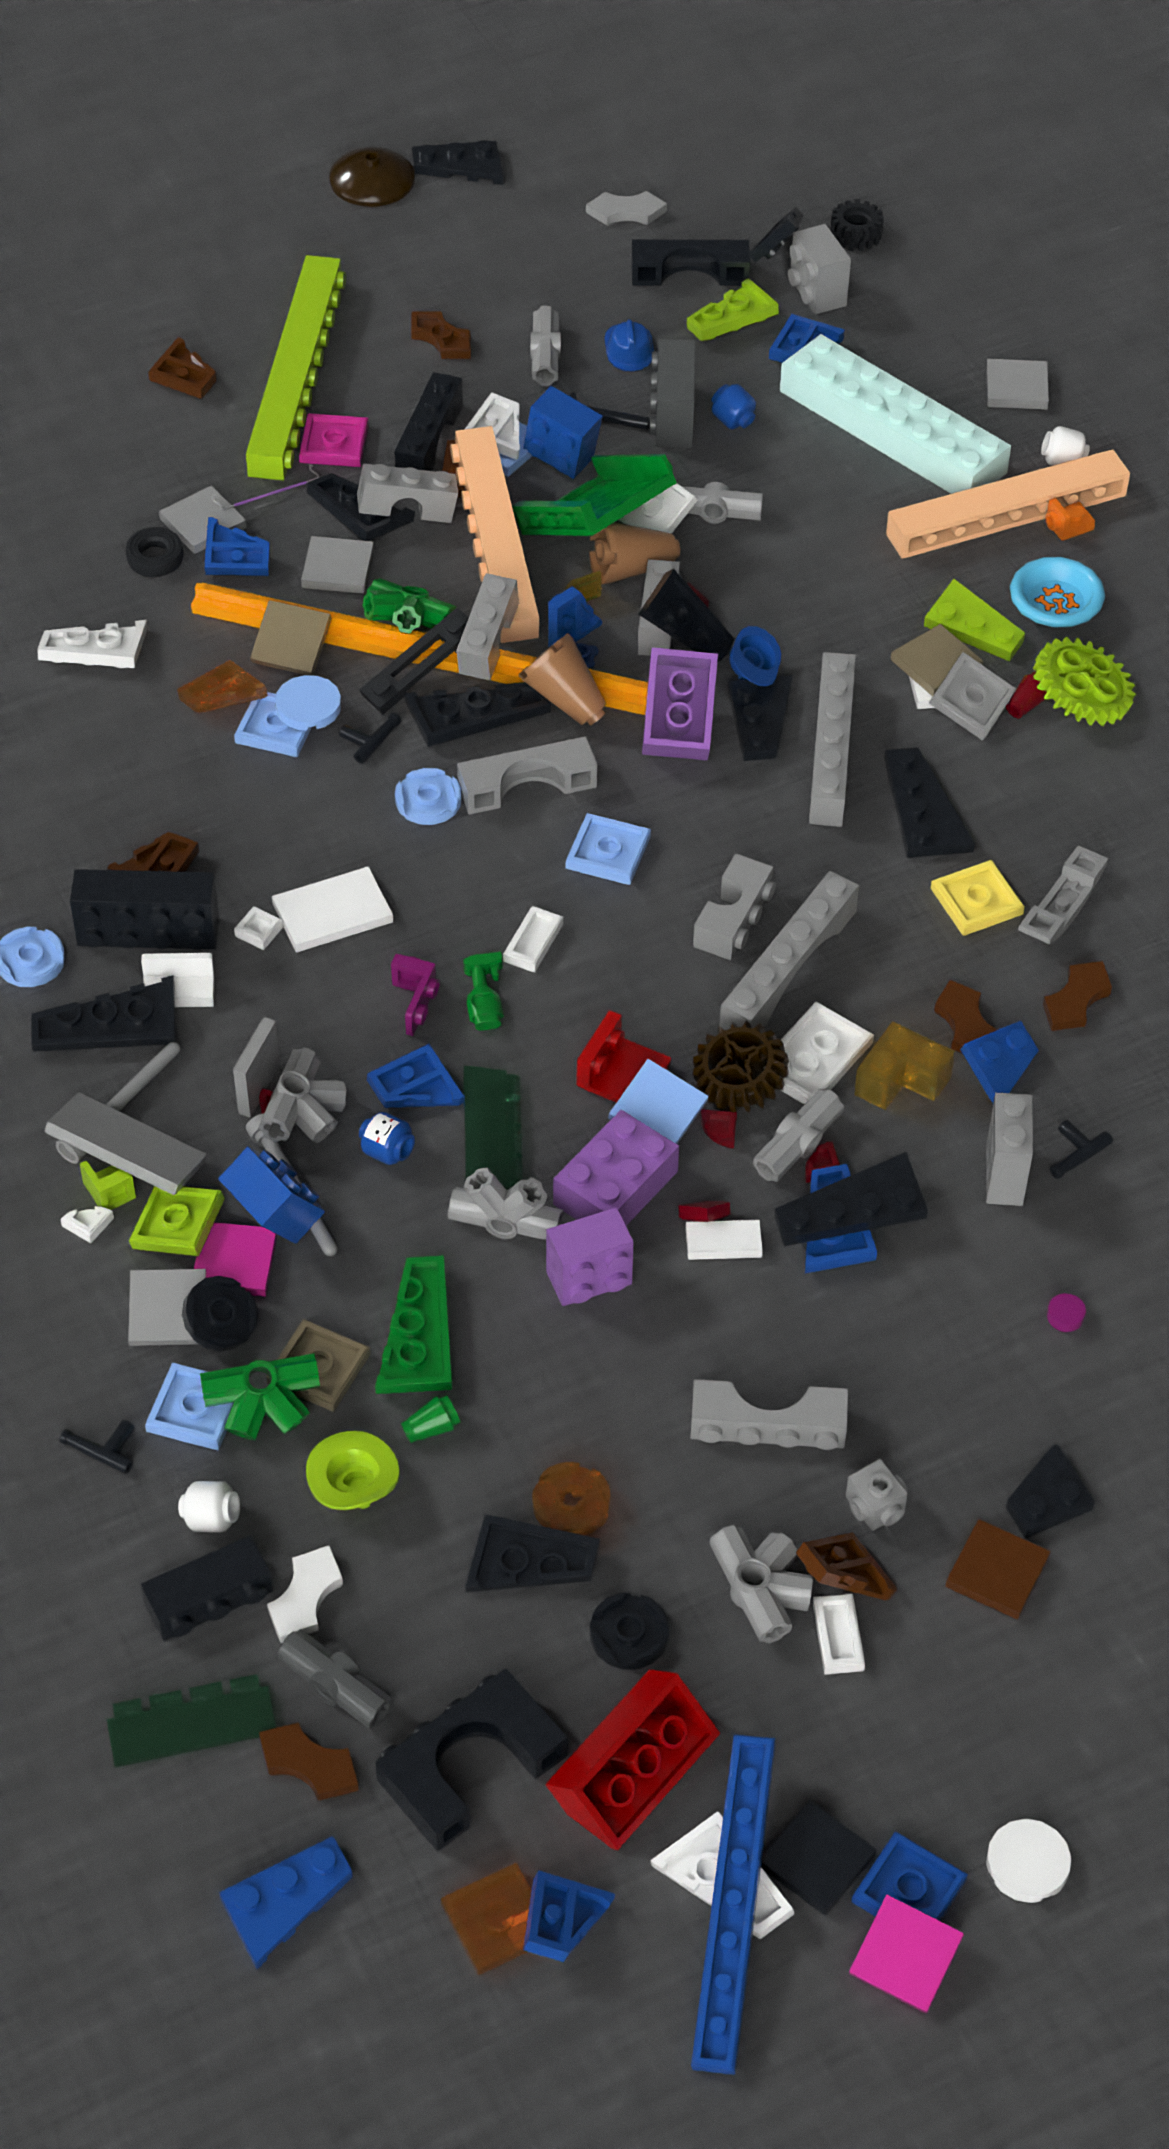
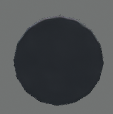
M224 1276L208 1277L192 1287L184 1299L182 1318L185 1329L194 1341L206 1349L220 1352L235 1349L246 1342L254 1331L258 1317L257 1306L254 1297L249 1291L246 1292L240 1286L241 1283L233 1278Z
M619 1593L606 1598L595 1608L590 1622V1643L596 1655L606 1664L622 1670H638L653 1664L664 1653L669 1641V1620L663 1608L652 1598L642 1594L639 1597L631 1596V1593Z

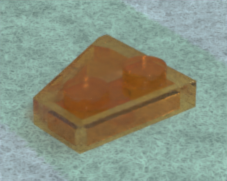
M231 660L177 689L179 700L196 713L254 701L268 696L266 685Z

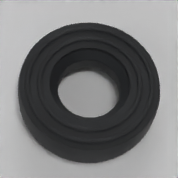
M162 527L145 528L134 533L127 541V562L134 572L142 576H165L175 571L181 565L183 545L179 536L169 529ZM151 547H162L167 550L164 555L159 557H147L142 554L144 550Z

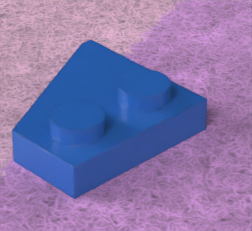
M791 314L769 349V359L783 363L820 334L839 344L844 340L845 329Z
M208 517L204 565L205 575L269 576L270 542L257 536H249L245 531L236 527L233 530L226 528L218 523V519Z
M1022 1021L967 1042L960 1049L992 1104L994 1103L995 1092L1010 1093L1039 1051Z
M430 1044L367 1073V1082L384 1108L459 1106L464 1102V1095Z
M538 1870L532 1884L523 1950L564 1962L609 1909L615 1899V1893Z

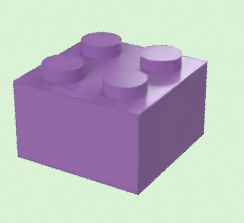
M617 1207L546 1229V1272L562 1307L572 1303L586 1302L591 1297L606 1292H617L632 1284L633 1240Z

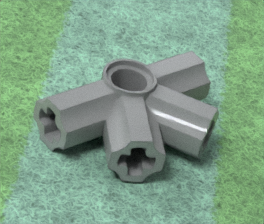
M305 1047L299 1050H292L258 1127L263 1132L264 1138L275 1143L280 1140L287 1141L296 1123L317 1144L326 1139L335 1130L338 1121L328 1111H343L346 1104V1087L344 1081L314 1080L321 1061L316 1057V1052Z
M480 1168L466 1178L464 1188L456 1187L453 1189L448 1209V1219L483 1226L491 1235L501 1239H511L516 1234L546 1240V1229L562 1224L563 1210L543 1206L546 1202L547 1194L542 1187V1182L533 1177H530L528 1180H520L512 1188L506 1190L489 1168Z
M731 1525L722 1528L711 1537L709 1544L731 1585L730 1596L735 1605L743 1608L759 1641H765L768 1644L780 1640L782 1636L791 1631L793 1625L784 1608L808 1611L813 1585L812 1576L786 1571L798 1555L795 1552L798 1549L794 1546L792 1539L782 1532L779 1534L771 1532L754 1551L742 1527ZM746 1582L753 1583L755 1586L749 1585Z

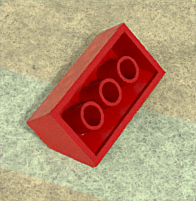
M649 1669L545 1785L568 1816L611 1849L618 1851L721 1733L678 1673Z

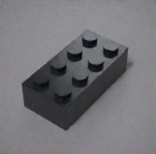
M74 869L70 906L77 946L216 949L219 911L214 872Z

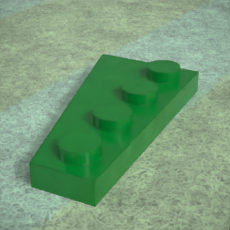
M444 1255L406 1258L397 1295V1304L390 1323L389 1337L384 1348L382 1365L375 1384L376 1394L452 1390Z

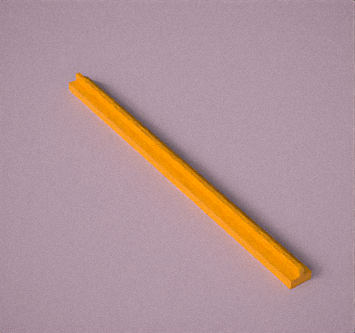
M203 582L195 585V597L191 603L192 613L256 628L261 626L269 600L329 613L332 620L324 643L393 659L399 657L426 634V632L412 630L410 634L399 632L398 627L395 625ZM439 639L411 663L420 664L445 643L444 640ZM500 649V656L491 681L504 684L523 683L524 681L518 674L527 666L529 667L537 657ZM451 653L435 668L459 673L457 653ZM589 669L606 702V707L645 715L648 682Z

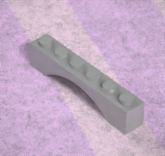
M823 652L809 824L842 827L855 654Z
M831 871L825 875L721 1004L720 1027L728 1030L732 1021L736 1023L737 1027H742L746 1020L751 1023L752 1029L759 1023L764 1027L768 1024L785 989L805 960L826 939L839 934L856 913L859 892L858 884Z

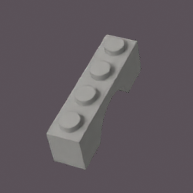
M585 736L457 763V776L462 790V799L469 815L501 808L502 799L507 791L523 782H546L556 786L564 794L596 788L597 763Z
M694 1379L690 1439H697L707 1443L730 1441L740 1442L744 1445H755L757 1443L778 1444L786 1448L794 1446H812L822 1450L844 1448L847 1432L848 1389L809 1386L805 1395L796 1404L781 1410H764L754 1407L742 1399L736 1391L733 1382Z

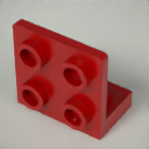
M609 1010L577 1059L576 1086L617 1103L647 1059L667 1070L671 1065V1057L625 1039V1031L622 1030V1015Z

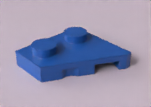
M573 586L561 594L555 595L548 601V648L567 633L577 642L602 625V620L593 613L594 609L586 602L582 593Z

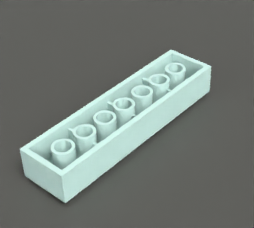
M822 334L782 363L780 392L951 494L996 482L1008 472L1010 444Z

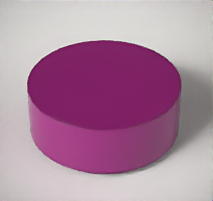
M1068 1293L1058 1294L1049 1302L1047 1310L1048 1322L1059 1331H1075L1084 1322L1086 1314L1085 1304L1075 1295Z

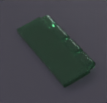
M464 1065L465 1181L477 1169L489 1168L504 1188L508 1190L509 1187H513L520 1180H523V1162L521 1160L522 1132L520 1131L521 1103L519 1102L521 1099L520 1077L515 1074H507L506 1070Z
M253 1674L229 1679L231 1694H223L221 1681L190 1687L191 1702L183 1703L181 1689L149 1696L151 1708L149 1711L143 1712L141 1698L112 1703L114 1718L106 1720L114 1767L117 1768L259 1738V1732L276 1728L268 1686L260 1687L258 1675Z

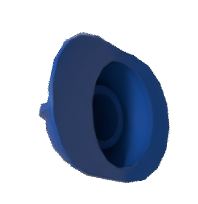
M628 319L626 322L614 325L606 331V355L614 367L622 371L633 372L644 369L652 362V351H654L652 335L642 324Z
M748 626L741 629L738 633L734 646L730 651L729 661L739 680L747 679L758 686L766 687L772 685L776 679L782 654L779 644L769 632L757 626Z

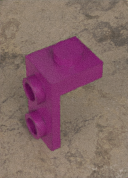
M395 953L391 962L392 986L415 991L405 1013L406 1035L414 1036L418 1025L423 1026L426 1021L430 999L437 997L440 979L436 978L435 963L424 961L414 956Z

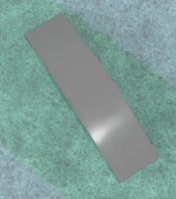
M1078 845L1063 865L1062 874L1040 905L1032 907L1019 925L1018 930L1048 944L1056 941L1071 925L1088 900L1107 866L1109 858Z

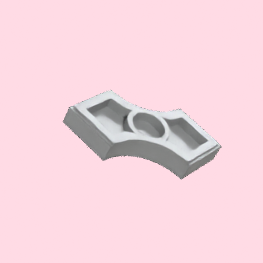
M605 191L586 204V213L607 226L621 221H634L648 225L667 212V203L647 191L634 196H617Z

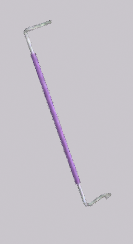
M309 464V470L315 475H317V478H319V475L313 470H311V467H313V465ZM314 478V479H311V480H308V481H303V482H300V483H297V484H294V485H291V486H288V487H285V488H281V489H278V490H275V491H272V492H269V493H266V494H263V495H260V496H257V497H254V498H251V499H248V500H244V501L235 503L234 505H231V506H228V507H225V508H223L220 503H218L217 501H215V498H217L216 495H213V501L221 507V510H225V509H228V508H231V507H236V506H239V505H242V504H245V503H248V502H251V501H254V500H257V499H260V498H264V497H267V496H270V495H273V494H276V493H279V492H282V491H285V490H288V489H291V488H294V487H297V486L304 485V484H306V483H308V482H310V481H313V480H315V479H317V478Z

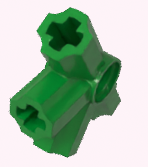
M381 578L373 580L371 586L367 589V594L363 598L364 616L368 620L392 621L398 627L399 632L409 634L412 630L422 625L432 629L457 608L455 605L430 597L429 591L424 588L400 586Z
M314 1353L273 1361L256 1360L249 1365L200 1373L205 1408L233 1403L224 1430L235 1436L256 1441L265 1414L284 1436L295 1429L310 1415V1412L293 1392L320 1387L318 1367ZM256 1372H263L270 1377L271 1383L266 1388L257 1389L250 1384V1376Z

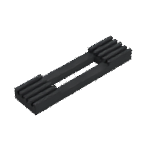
M456 608L360 688L362 696L373 707L375 706L382 715L405 697L407 690L451 653H456L469 617ZM439 639L444 640L445 643L401 680L397 681L394 678Z

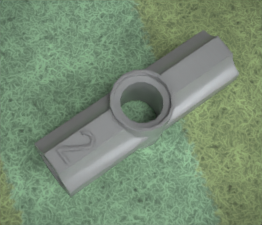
M540 306L537 311L533 312V332H531L530 358L533 359L532 380L537 381L540 386H551L554 381L558 380L561 332H558V312L553 310L551 306Z
M720 482L708 483L704 488L681 486L698 500L687 514L700 515L707 523L719 524L726 518L761 521L763 493L730 491L727 485Z
M819 1089L797 1113L791 1112L784 1118L777 1128L774 1138L754 1157L753 1165L761 1177L767 1181L778 1182L800 1157L805 1159L815 1150L822 1139L823 1133L843 1113L844 1105L839 1100L837 1094L830 1089Z

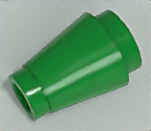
M446 1395L440 1399L437 1396L400 1424L411 1444L415 1441L454 1431L453 1426L461 1423L451 1400Z

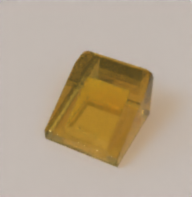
M597 571L573 579L567 584L564 591L573 586L582 593L586 602L601 597L602 573Z

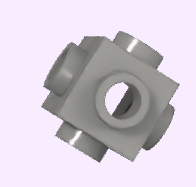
M879 1459L848 1476L845 1497L849 1501L854 1516L859 1521L864 1520L869 1528L874 1531L883 1525L891 1526L902 1518L905 1513L908 1490L904 1481L898 1475H893L882 1460Z

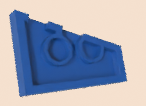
M842 1164L812 1170L810 1193L851 1176L848 1165ZM870 1230L807 1242L805 1274L875 1261L877 1249Z
M334 1836L219 1892L220 1900L256 1969L268 1960L267 1956L282 1941L285 1943L296 1933V1928L312 1912H317L353 1877L352 1869Z

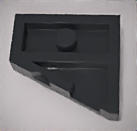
M1055 1444L1052 1445L1008 1498L1006 1509L1024 1538H1028L1092 1511L1095 1501L1059 1445Z

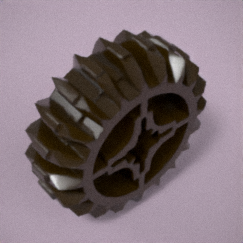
M747 1020L742 1027H737L736 1023L732 1021L730 1029L724 1030L718 1025V1035L706 1034L705 1040L707 1044H698V1055L693 1056L694 1069L692 1074L694 1081L697 1082V1089L708 1095L707 1102L709 1104L716 1103L720 1111L729 1106L731 1112H737L739 1107H744L745 1111L750 1113L751 1105L754 1104L763 1109L765 1098L775 1101V1090H784L785 1083L783 1079L788 1078L789 1058L787 1053H785L783 1042L777 1039L772 1029L765 1032V1028L761 1023L752 1029L751 1023Z

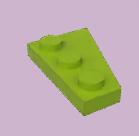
M747 278L741 282L742 288L736 292L730 289L724 293V299L719 303H709L687 317V329L701 342L712 340L719 335L740 330L744 326L755 322H762L769 317L778 315L779 304Z
M955 579L951 581L924 618L925 627L932 629L941 624L961 642L1009 662L1024 643V631Z

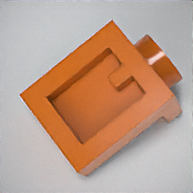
M1056 498L1049 500L1048 511L1045 515L1046 524L1051 531L1056 533L1061 541L1094 530L1095 519L1080 501L1063 507Z

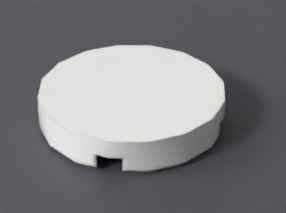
M1021 1819L1010 1821L996 1831L989 1843L986 1865L988 1872L990 1871L991 1877L995 1880L994 1884L1002 1893L1017 1901L1034 1903L1040 1902L1043 1898L1051 1895L1053 1897L1061 1891L1069 1877L1071 1854L1067 1842L1056 1829L1042 1821Z

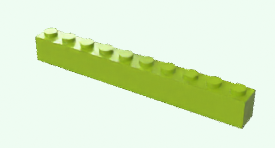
M305 256L247 447L246 463L248 477L284 481L287 469L293 468V449L298 448L300 443L299 428L305 426V408L310 407L312 401L311 387H316L317 367H322L324 358L323 347H328L329 327L333 328L335 322L334 308H339L341 299L340 289H344L346 284V272L341 271L340 258Z

